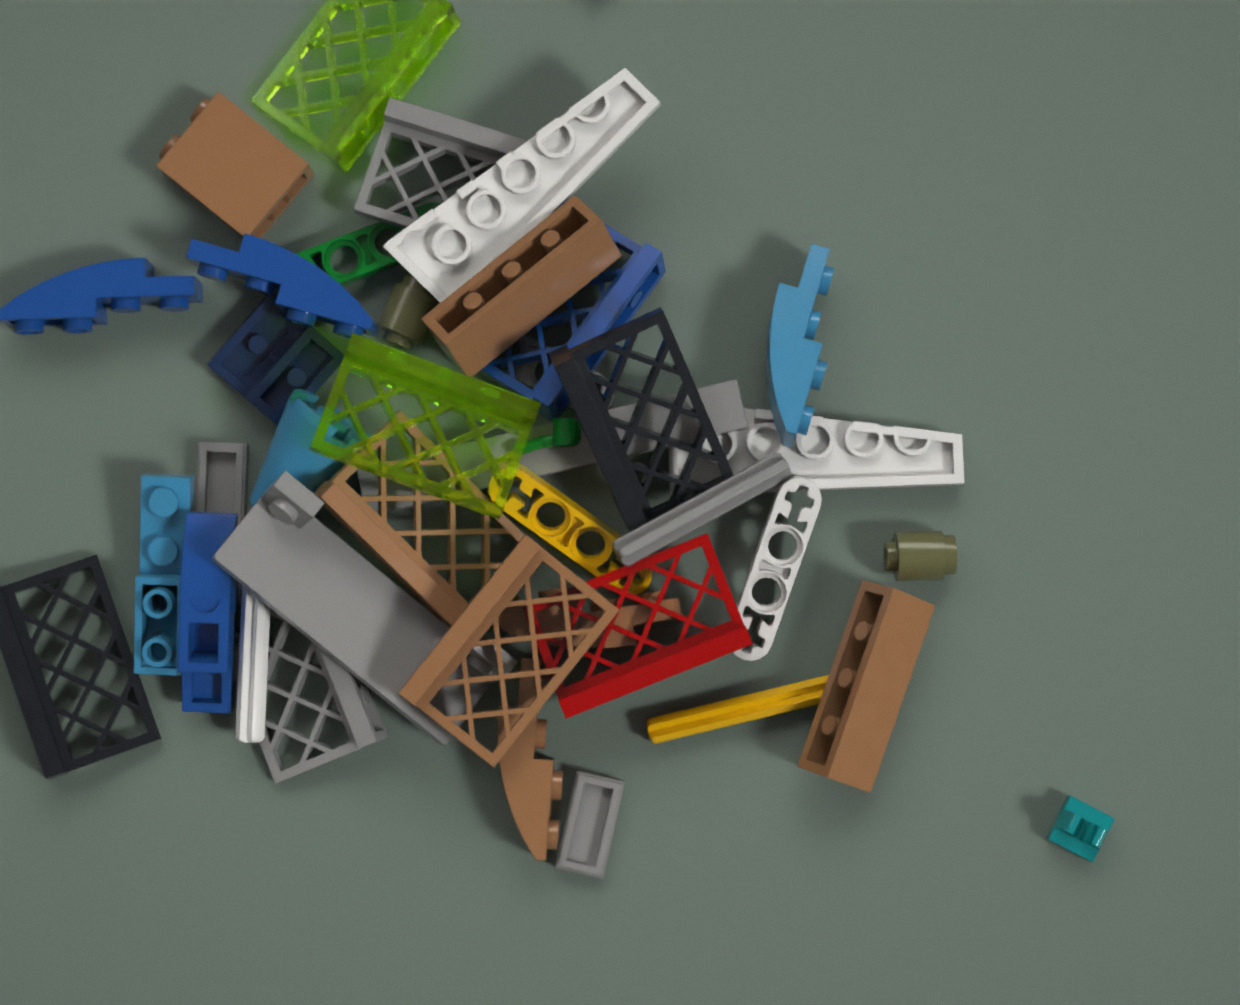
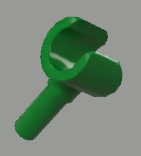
M552 419L553 435H543L513 445L516 456L543 448L576 446L581 440V425L578 419Z

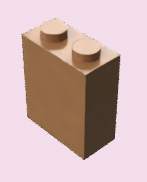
M218 91L212 100L206 98L195 108L190 117L192 124L182 136L175 135L164 145L159 154L161 161L156 166L165 177L242 239L245 233L262 239L315 174L305 160Z

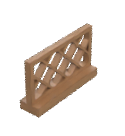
M397 410L329 481L325 480L314 492L318 498L325 502L323 506L449 628L473 600L472 598L467 602L456 591V570L481 569L482 588L490 578V569H497L502 563L490 562V534H508L517 544L524 536L505 514L401 410ZM399 426L412 438V460H386V439ZM378 448V460H367ZM421 448L432 459L421 460ZM421 465H439L447 473V494H421ZM360 466H378V495L359 496L346 481ZM386 466H412L413 495H387ZM455 482L467 494H455ZM447 500V529H421V501ZM455 500H474L481 507V528L456 529ZM378 501V513L367 502ZM387 501H413V530H394L387 523ZM489 516L501 528H490ZM481 534V563H456V535ZM447 535L446 564H428L422 558L421 536ZM401 536H413V548ZM436 570H447V581Z
M525 534L400 689L399 694L414 706L416 705L494 768L619 612V609ZM542 562L559 574L560 596L532 599L530 577ZM566 580L582 593L567 595ZM525 584L526 599L511 601ZM589 598L604 610V613L592 628L571 630L568 600ZM562 601L565 631L536 634L532 604ZM527 605L530 635L500 638L498 617L506 607ZM493 624L495 638L480 640ZM586 634L573 650L572 636ZM566 637L568 658L560 667L539 669L536 640ZM531 641L534 670L504 673L501 644ZM495 645L499 674L469 677L466 656L477 646ZM462 663L463 678L449 679ZM554 674L542 689L540 675ZM535 676L537 696L529 706L508 708L505 679ZM499 680L502 709L472 712L469 683ZM464 684L467 713L445 715L430 703L442 686ZM523 713L510 729L509 715ZM503 716L505 736L493 752H491L475 739L473 719ZM468 720L469 733L453 721Z

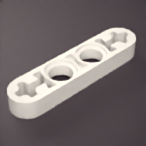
M790 477L782 482L777 489L736 605L747 630L753 617L752 614H743L746 606H749L759 614L773 615L769 623L760 618L757 633L763 638L761 644L753 643L749 650L742 648L733 652L743 660L754 661L761 659L770 650L817 519L822 501L821 493L815 483L806 477ZM799 485L806 486V495L812 499L810 506L801 505L796 516L797 522H805L802 531L790 523L775 522L778 513L788 518L792 504L789 500L785 499V495L788 491L796 492ZM781 531L789 532L796 539L794 553L784 559L774 557L768 549L770 538L775 533ZM762 578H772L780 586L779 597L768 605L756 602L752 596L754 584Z

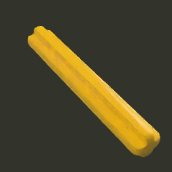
M829 675L649 718L646 721L649 739L652 743L657 744L818 705Z

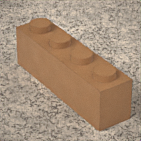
M574 195L423 316L421 320L442 351L470 379L622 255L602 219Z
M862 580L797 767L871 793L936 605L893 587Z

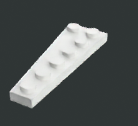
M626 68L622 69L570 107L564 115L555 118L536 132L534 137L513 152L510 151L482 175L458 189L456 194L434 210H429L388 240L383 247L441 303L562 206L661 106L660 101Z
M744 408L749 429L717 436L734 475L773 453H780L789 464L790 477H806L813 481L819 490L963 485L965 483L962 434L900 426H882L876 423L860 421L850 422L812 415L807 435L797 433L793 447L789 448L781 443L771 410ZM705 439L702 448L711 451L707 439ZM668 447L669 473L680 476L689 452L675 447ZM698 455L689 479L704 484L722 476L716 461ZM669 482L671 496L676 484ZM780 484L766 492H776ZM799 485L797 491H806V486ZM685 487L683 493H685V492H687V491H689V490H691V489Z

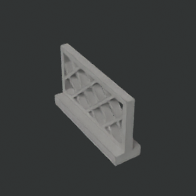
M390 97L384 112L385 121L359 192L354 213L405 229L419 219L413 206L436 195H439L442 203L445 202L448 198L444 191L467 180H475V176L490 169L499 159L510 151L513 152L528 140ZM394 137L412 143L418 157L393 169L386 155L391 138ZM421 146L432 150L424 154ZM444 154L457 157L464 172L439 183L429 162ZM467 161L477 163L478 165L470 168ZM384 163L388 172L379 175L382 164ZM423 165L434 186L408 198L398 177ZM393 180L403 201L386 210L370 205L369 201L373 189ZM408 209L411 217H407L399 213Z
M239 586L238 601L241 602L242 586ZM270 608V615L283 620L274 646L269 644L268 652H270V656L268 658L267 689L289 698L279 723L265 717V738L259 742L275 784L388 739L389 735L370 688L312 641L305 659L282 650L291 624ZM234 629V637L240 639V631ZM234 642V681L237 686L239 643L236 647ZM315 655H317L320 666L313 663ZM278 657L302 666L292 691L269 682ZM309 670L326 678L329 690L323 705L300 695ZM333 701H335L339 712L331 709ZM297 702L320 712L310 737L287 727ZM327 716L343 722L351 741L350 743L334 748L318 741ZM268 727L276 730L273 739ZM284 734L307 744L299 764L284 769L277 751ZM314 748L325 752L311 758Z

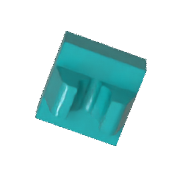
M1067 795L1045 839L1093 863L1115 818L1073 796Z

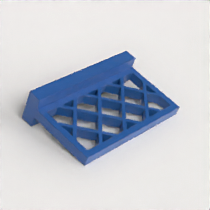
M606 224L605 226L617 248L628 253L631 257L622 268L601 272L584 286L599 284L601 297L595 306L574 310L573 300L570 297L567 300L568 312L548 315L531 329H537L540 350L512 355L510 346L505 350L506 357L492 360L479 371L536 407L538 413L553 422L552 419L560 418L570 404V401L553 363L549 366L548 360L550 359L549 352L564 345L546 348L543 328L571 322L573 335L566 345L568 349L631 321L666 273L662 251L646 242L641 246ZM606 282H611V284H610V285L608 286V288L605 290V284H604V283H606ZM583 320L581 325L577 327L576 321ZM602 349L585 357L591 373H593L609 350ZM542 360L545 374L533 390L517 381L514 366ZM508 367L509 375L500 369Z

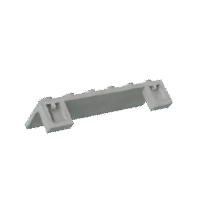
M284 471L267 488L212 557L213 562L439 745L447 744L453 735L416 705L414 706L402 697L399 691L448 631L449 627L317 520L314 516L325 502L287 471ZM484 634L480 640H486L490 638ZM495 645L474 647L466 656L469 677L499 674ZM502 649L504 673H509L518 661ZM462 663L449 679L463 678ZM499 680L469 683L472 709L488 687ZM464 684L442 686L430 703L445 715L467 713ZM464 720L453 722H455L458 726H461Z

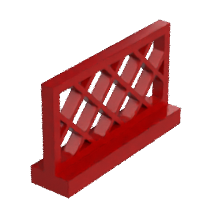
M707 533L643 558L631 566H623L586 581L593 589L603 587L619 594L620 597L616 604L619 611L626 597L652 608V612L641 636L614 625L617 613L607 625L595 655L590 652H586L583 655L592 659L585 678L566 687L562 682L555 692L564 716L567 719L753 644ZM699 547H702L709 565L701 585L674 573L681 555ZM674 558L669 571L656 566L659 563ZM648 568L666 576L655 603L628 592L635 573ZM711 575L714 577L719 592L706 587ZM628 576L623 590L609 584ZM671 579L699 590L688 617L660 606ZM574 586L567 589V595L582 593ZM558 592L551 596H560L561 592ZM703 593H706L724 602L731 620L711 628L692 619ZM580 599L576 608L568 605L569 611L574 613L570 621L571 630L574 629L579 616L595 623L599 619L582 611L586 599ZM562 601L532 604L536 634L543 633L536 613L554 605L563 608ZM526 605L523 606L522 609L528 621V612ZM657 611L685 622L677 642L663 646L646 638ZM690 625L703 630V632L685 638ZM611 629L639 641L631 661L618 665L600 657ZM563 637V640L557 638L536 640L545 667H557L565 648H567L566 637ZM546 640L560 645L554 659ZM643 644L658 649L638 657ZM597 662L611 667V669L592 676Z

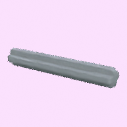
M773 453L617 538L612 545L618 560L624 566H631L788 480L791 476L789 464L780 453Z

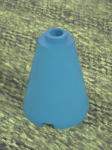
M294 389L287 400L249 498L250 503L254 506L267 488L284 471H287L314 493L325 480L329 481L372 436L359 423L334 405L330 409L321 405L317 407L315 404L320 398L319 396L303 389Z

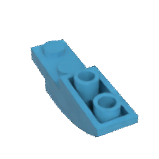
M815 244L810 246L798 288L779 282L769 322L766 346L768 397L774 424L781 443L789 448L793 447L797 433L807 435L815 408L805 405L810 388L820 390L828 363L818 360L823 343L813 340L822 312L812 309L817 294L827 296L835 268L826 266L830 249Z
M152 473L141 475L139 574L135 576L134 674L182 676V672L178 671L180 581L186 514L188 511H193L194 475Z

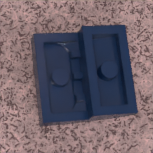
M273 293L272 296L266 295L206 364L278 426L287 400L293 390L303 389L315 394L347 357L315 328L286 320L287 312L282 311L275 303L277 296Z

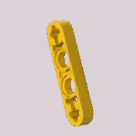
M507 462L494 470L489 481L488 493L497 507L596 577L621 568L612 560L607 569L601 566L609 559L613 550L612 543L621 537V534L527 467L516 462ZM515 475L521 479L519 489L530 498L533 489H537L542 493L534 498L529 512H525L521 508L525 506L526 499L516 492H512L508 497L501 493L503 484L499 479L504 478L509 481ZM548 502L560 505L565 512L564 521L555 527L543 525L537 517V511L540 506ZM595 531L604 538L605 547L599 554H584L577 546L578 537L584 532ZM647 568L639 571L641 578H633L628 592L637 595L646 590L652 580V570ZM619 579L609 584L623 590L626 581Z

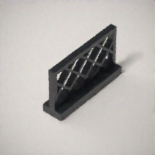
M661 307L568 349L567 345H564L548 353L629 532L734 475ZM657 325L663 341L656 358L633 351L632 347L638 333ZM626 339L623 347L615 344ZM602 349L620 354L610 379L591 373L585 357ZM668 351L674 365L664 362ZM628 357L652 366L642 390L619 383ZM661 369L679 375L682 381L674 402L651 394ZM596 383L606 387L603 397H601ZM615 390L639 398L629 422L609 415L607 409ZM687 395L693 408L683 405ZM647 401L671 409L661 433L638 426ZM679 413L697 418L701 425L693 444L670 437ZM615 427L626 430L622 440ZM634 433L658 441L648 465L629 459L626 453ZM705 438L707 439L711 451L702 448ZM666 444L689 452L680 476L657 469ZM698 455L716 461L722 476L704 484L689 479ZM634 470L644 473L641 483ZM653 476L675 483L676 486L670 500L651 508L646 498V492ZM685 487L691 489V490H689V491L683 493Z
M97 554L2 587L0 585V649L45 779H54L73 770L161 739L139 674H134V659ZM91 569L97 587L88 605L62 593L71 575ZM61 579L56 590L45 585ZM36 587L53 595L41 621L22 613L16 597L17 593ZM100 595L106 613L94 608ZM59 598L85 610L72 636L47 624ZM91 613L109 621L113 634L104 651L78 639ZM25 621L37 626L32 638ZM43 630L69 641L57 667L39 660L34 648ZM116 641L123 659L110 654ZM75 644L101 656L89 682L63 671ZM107 659L126 667L129 675V680L120 697L94 685ZM41 667L53 672L48 685ZM59 676L86 687L73 714L53 704L50 694ZM132 687L139 706L126 700ZM91 690L117 702L105 728L78 717ZM125 705L142 713L148 733L128 740L110 730L122 706ZM57 713L70 719L64 732ZM75 722L102 733L92 753L75 759L72 758L66 740ZM107 736L120 742L101 749Z

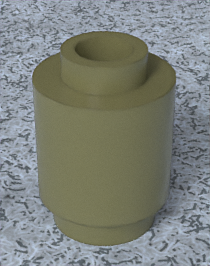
M405 274L401 284L395 283L377 324L378 328L385 331L382 337L384 341L408 351L412 343L422 346L428 329L421 318L440 304L411 275Z
M942 531L894 532L892 542L884 543L885 571H893L895 581L943 580L945 575H954L957 570V544L955 536H944Z

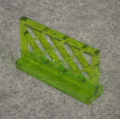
M327 0L250 101L254 106L321 152L334 165L347 173L383 126L385 121L384 112L389 98L402 101L462 21L453 5L447 0H419L425 6L416 18L397 22L395 1L398 0ZM387 3L390 23L365 28L362 7ZM354 9L357 30L332 34L330 21L336 13ZM399 32H404L403 35L399 38ZM391 34L393 48L387 56L369 60L366 39ZM358 40L361 61L336 66L333 45ZM325 47L328 68L303 72L302 58L309 49ZM376 69V70L373 72V74L370 75V70ZM362 72L364 86L357 95L340 98L337 76ZM329 78L331 100L307 104L304 83ZM296 84L299 106L278 109L269 103V100L279 87ZM347 107L341 114V108ZM333 110L334 125L323 139L310 132L308 114ZM300 116L301 125L291 117Z
M352 333L309 450L499 520L541 403ZM348 373L369 380L376 396L352 406L343 388ZM381 385L392 389L387 392H384ZM405 393L416 397L423 414L400 424L389 403V399ZM340 399L345 410L334 414L338 400ZM429 403L435 404L440 407H437L432 410ZM381 404L392 427L367 437L357 413ZM449 411L462 414L470 431L447 441L436 417ZM349 417L360 440L355 444L342 448L324 441L329 425ZM475 420L481 421L486 424L481 427H478ZM428 421L439 445L415 455L404 431ZM496 428L516 434L517 437L512 451L497 458L493 457L482 435ZM396 435L408 459L391 466L379 461L372 445ZM474 438L486 462L462 472L451 448ZM364 449L368 457L355 452ZM443 452L455 476L437 483L427 479L419 462ZM508 461L504 475H502L498 465ZM412 466L415 474L403 469ZM490 469L499 487L494 503L474 496L466 479ZM459 483L462 491L451 488V486Z

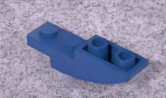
M246 233L244 234L239 252L191 239L186 258L194 266L198 267V275L219 282H225L227 275L245 280V288L272 296L274 288L278 289L279 292L275 303L282 311L287 312L285 319L290 322L313 328L317 320L334 325V334L361 341L363 334L376 337L378 327L360 303L336 280L296 253Z
M145 257L102 262L65 272L41 282L18 295L0 309V321L9 327H14V333L21 335L43 334L44 326H63V332L90 333L92 332V325H107V306L110 305L111 311L118 313L140 312L141 305L160 304V310L187 311L189 310V303H203V284L194 275L154 277V265Z
M188 511L186 514L178 628V671L182 672L183 712L231 714L234 709V614L238 608V581L215 564L212 557L237 527L238 513Z

